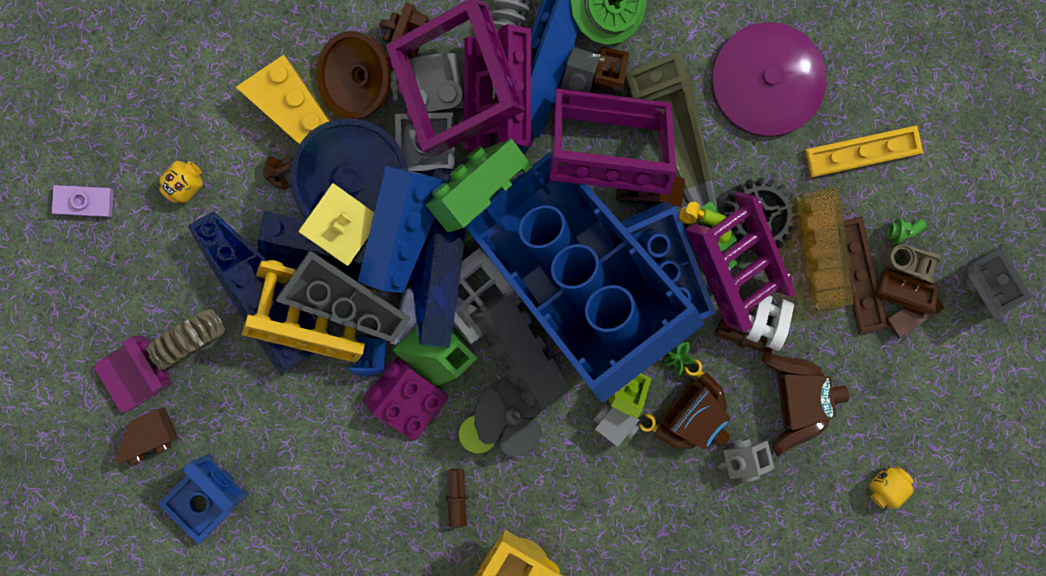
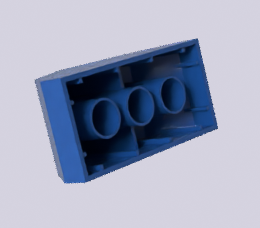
M550 151L532 165L533 167L526 173L523 172L511 181L512 186L506 191L501 189L489 200L491 204L465 227L601 403H603L702 327L704 323L697 308L588 185L550 180Z

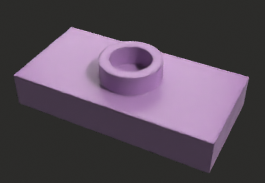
M53 185L52 214L112 217L114 189Z

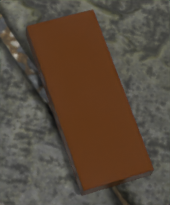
M937 299L936 309L932 315L903 307L886 318V321L896 337L901 338L944 309L939 299Z

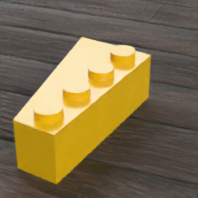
M284 55L236 86L240 92L328 170L333 169L353 155L291 62Z

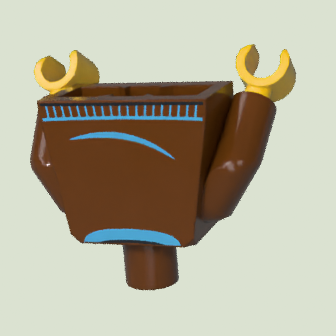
M694 359L696 361L694 364L697 365L698 371L692 373L684 366V372L688 377H696L698 381L695 379L690 381L658 420L662 423L661 425L656 423V418L652 414H644L652 420V427L646 428L641 423H639V427L646 432L652 430L657 438L673 448L693 449L698 446L706 449L712 442L718 447H722L730 438V434L723 429L730 421V417L725 412L727 402L724 389L708 373H703L701 371L702 364L697 359Z

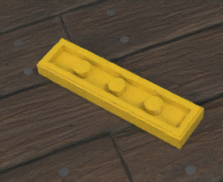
M916 125L804 150L810 178L919 155L923 153L918 126Z

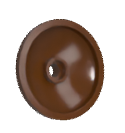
M358 31L339 33L326 43L318 59L317 84L320 94L327 106L341 117L360 119L375 113L383 105L390 89L391 70L387 55L381 45L366 33Z

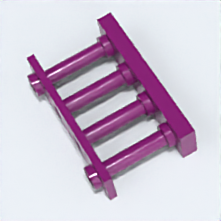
M737 192L734 194L739 206L737 211L713 228L694 223L685 231L726 326L745 333L752 327L748 316L749 310L773 292L792 297L795 295V291L791 284L792 278L785 269L766 221L761 201L757 196ZM744 220L749 234L722 253L718 245L719 238ZM755 245L759 258L732 277L728 268L729 262ZM764 269L769 282L742 301L738 292L739 287Z

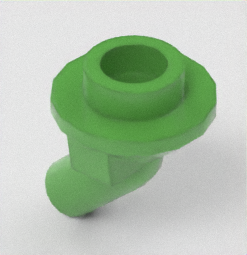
M896 218L888 226L887 238L890 239L893 246L899 245L906 239L914 238L926 229L927 224L924 220L919 219L911 225V223L904 222L902 218Z

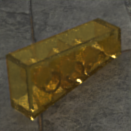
M839 187L803 193L795 198V202L798 203L796 209L797 213L800 214L798 221L814 310L853 305V298H856V289L854 282L850 281L849 270L851 269V260L846 248V231L843 224Z

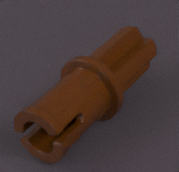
M452 468L447 472L448 496L445 497L449 506L448 526L464 527L467 525L465 500H468V496L465 495V472L461 468Z

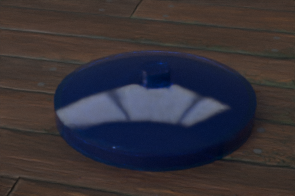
M336 119L316 127L299 144L290 165V189L297 207L306 219L332 183L375 212L385 166L408 170L404 154L396 141L377 125L360 119Z

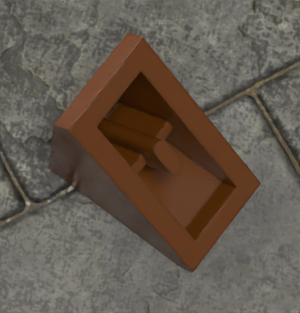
M601 47V56L596 69L592 90L620 96L624 86L629 52Z

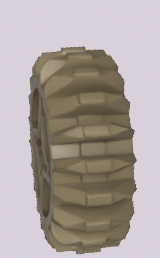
M207 309L156 338L148 344L146 350L153 364L159 370H165L223 335L225 328L222 320L213 309Z

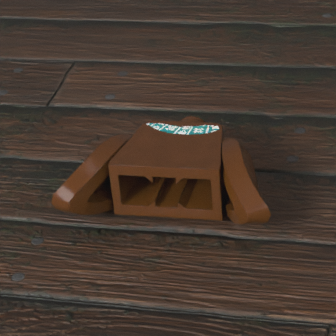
M764 350L761 361L769 368L782 372L777 374L783 425L787 430L779 435L772 445L778 457L788 449L805 443L823 433L829 425V419L836 417L835 404L848 402L849 392L845 385L833 387L831 376H824L822 369L811 361L775 355Z

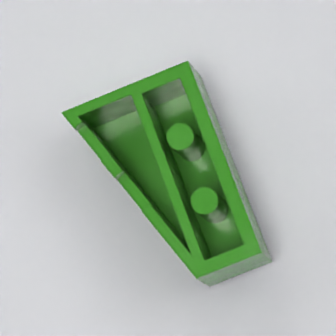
M512 139L485 149L481 146L476 148L467 156L469 161L465 165L458 166L450 173L451 179L448 183L441 184L432 192L434 197L426 206L447 232L464 228L491 204L489 200L500 188L506 191L512 186L509 180L515 174L526 173L533 167Z

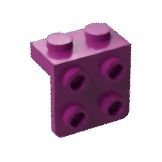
M131 336L122 342L124 347L95 364V371L121 412L130 411L172 385L167 369L159 370L149 358L150 355L146 348L150 341L144 336Z
M397 356L393 362L386 366L383 375L377 383L368 389L363 402L373 415L409 439L415 440L446 403L448 396L417 374L403 359Z

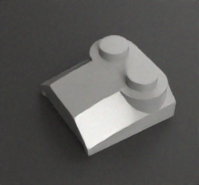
M439 53L409 59L427 113H449L464 110V97L456 53Z
M428 113L435 136L454 126L453 113ZM395 114L396 168L417 173L454 170L455 147L439 155L422 152L416 143V132L407 114Z

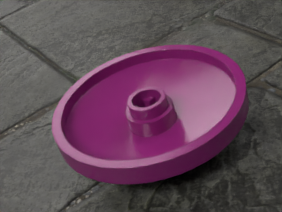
M774 22L750 25L735 33L719 51L711 75L714 100L723 116L741 131L760 137L785 135L804 125L821 105L827 82L825 64L815 44L801 31L791 26Z

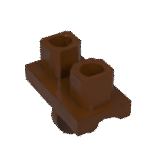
M405 2L401 15L392 12L390 20L381 19L379 26L386 30L383 40L391 43L430 20L426 15L418 12L413 4ZM420 47L407 53L408 58L417 57Z

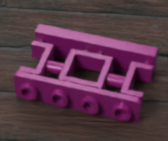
M510 24L501 26V29H498L501 44L526 111L465 141V151L472 152L480 146L483 149L493 146V137L498 136V143L512 139L518 147L531 146V29ZM472 36L464 38V121L498 104L493 103V83L477 38Z

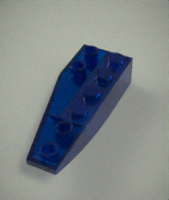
M214 211L189 224L188 228L243 320L245 321L248 315L253 316L257 314L265 278L256 276L260 262L268 260ZM281 282L276 283L268 316L271 318V321L279 323L286 321L289 305L276 301L277 295L285 285V283ZM301 310L298 325H300V328L308 330L315 329L318 315ZM256 339L281 377L316 354Z

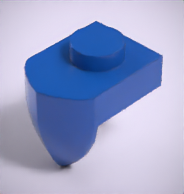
M367 335L357 336V342L365 344L363 355L357 363L348 366L349 371L360 377L379 375L384 370L386 340Z

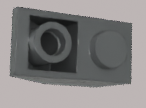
M573 47L561 89L589 93L601 55Z

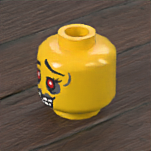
M175 161L159 177L161 185L159 190L163 196L173 203H187L203 186V180L200 176L202 172L191 161L187 163Z
M887 466L870 481L869 486L873 493L870 497L882 509L886 506L891 509H898L913 495L914 489L912 484L914 481L902 468Z

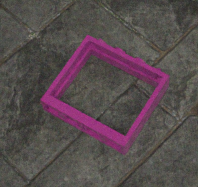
M466 0L386 45L389 54V65L395 71L398 80L397 88L404 97L407 106L406 114L414 126L416 132L415 140L422 152L439 155L526 111L488 5L481 0ZM470 20L500 103L435 136L407 53Z
M556 89L552 109L550 180L670 195L676 175L671 103ZM656 108L665 109L664 114H662V110H657ZM562 118L657 130L659 162L562 150Z

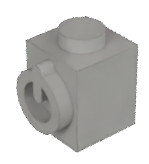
M609 399L601 406L592 419L596 423L594 425L595 430L617 447L625 438L630 440L639 429V426L636 425L639 419L621 413L610 405Z

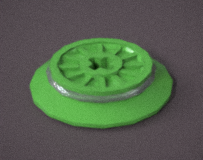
M570 0L572 17L579 30L591 41L610 45L622 43L636 32L644 18L646 0H615L611 5H609L608 0Z

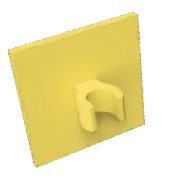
M332 183L298 232L348 266L369 237L374 212Z

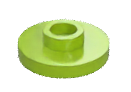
M475 415L468 417L462 423L459 430L461 444L472 453L487 452L494 446L495 442L492 444L483 443L478 437L474 424Z

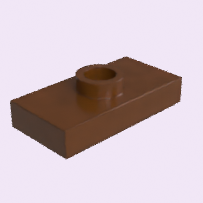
M884 269L881 272L876 297L932 315L936 309L940 286Z

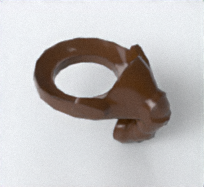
M302 153L293 157L285 156L280 161L271 156L267 157L265 168L263 169L264 178L278 189H288L289 183L287 179H278L277 176L306 161L305 154Z

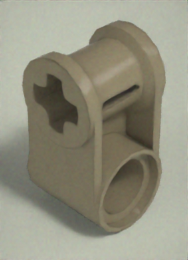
M901 244L887 247L882 253L881 260L884 267L888 270L934 284V272L937 263L942 260V256L931 251ZM896 251H899L903 257L900 265L894 260Z

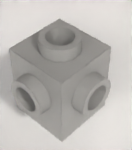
M750 438L740 439L733 442V447L723 451L730 479L742 478L743 482L755 481L760 479V475L775 469L768 441L751 442Z

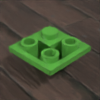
M434 309L392 348L417 374L435 386L456 379L478 359L474 348Z

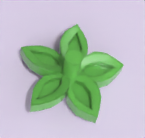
M683 342L678 347H674L668 352L671 356H668L663 362V365H674L675 372L680 376L683 372V364L691 365L696 362L690 355H687L690 350L689 342Z

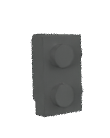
M1002 246L969 264L968 278L965 281L973 294L978 292L983 300L981 307L989 319L994 317L995 321L1000 323L1004 321L1006 310L1032 298V294Z

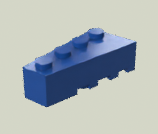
M385 166L359 274V283L382 291L404 292L435 219V216L426 204L434 197L432 192L441 184L448 183V180Z
M663 202L620 222L697 308L701 319L716 313L685 229L679 219L676 206Z

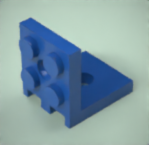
M210 453L191 461L183 469L187 475L158 503L198 545L250 494L247 490L242 491L232 481L234 477L227 470L222 471L212 461L214 457ZM196 495H201L206 499L207 507L205 510L200 511L194 507L193 499Z

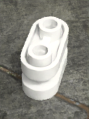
M771 294L750 310V315L748 316L752 327L745 332V338L758 342L761 336H765L768 338L766 346L779 351L789 332L794 303L781 299L776 306L771 304ZM768 315L773 316L770 326L766 325Z

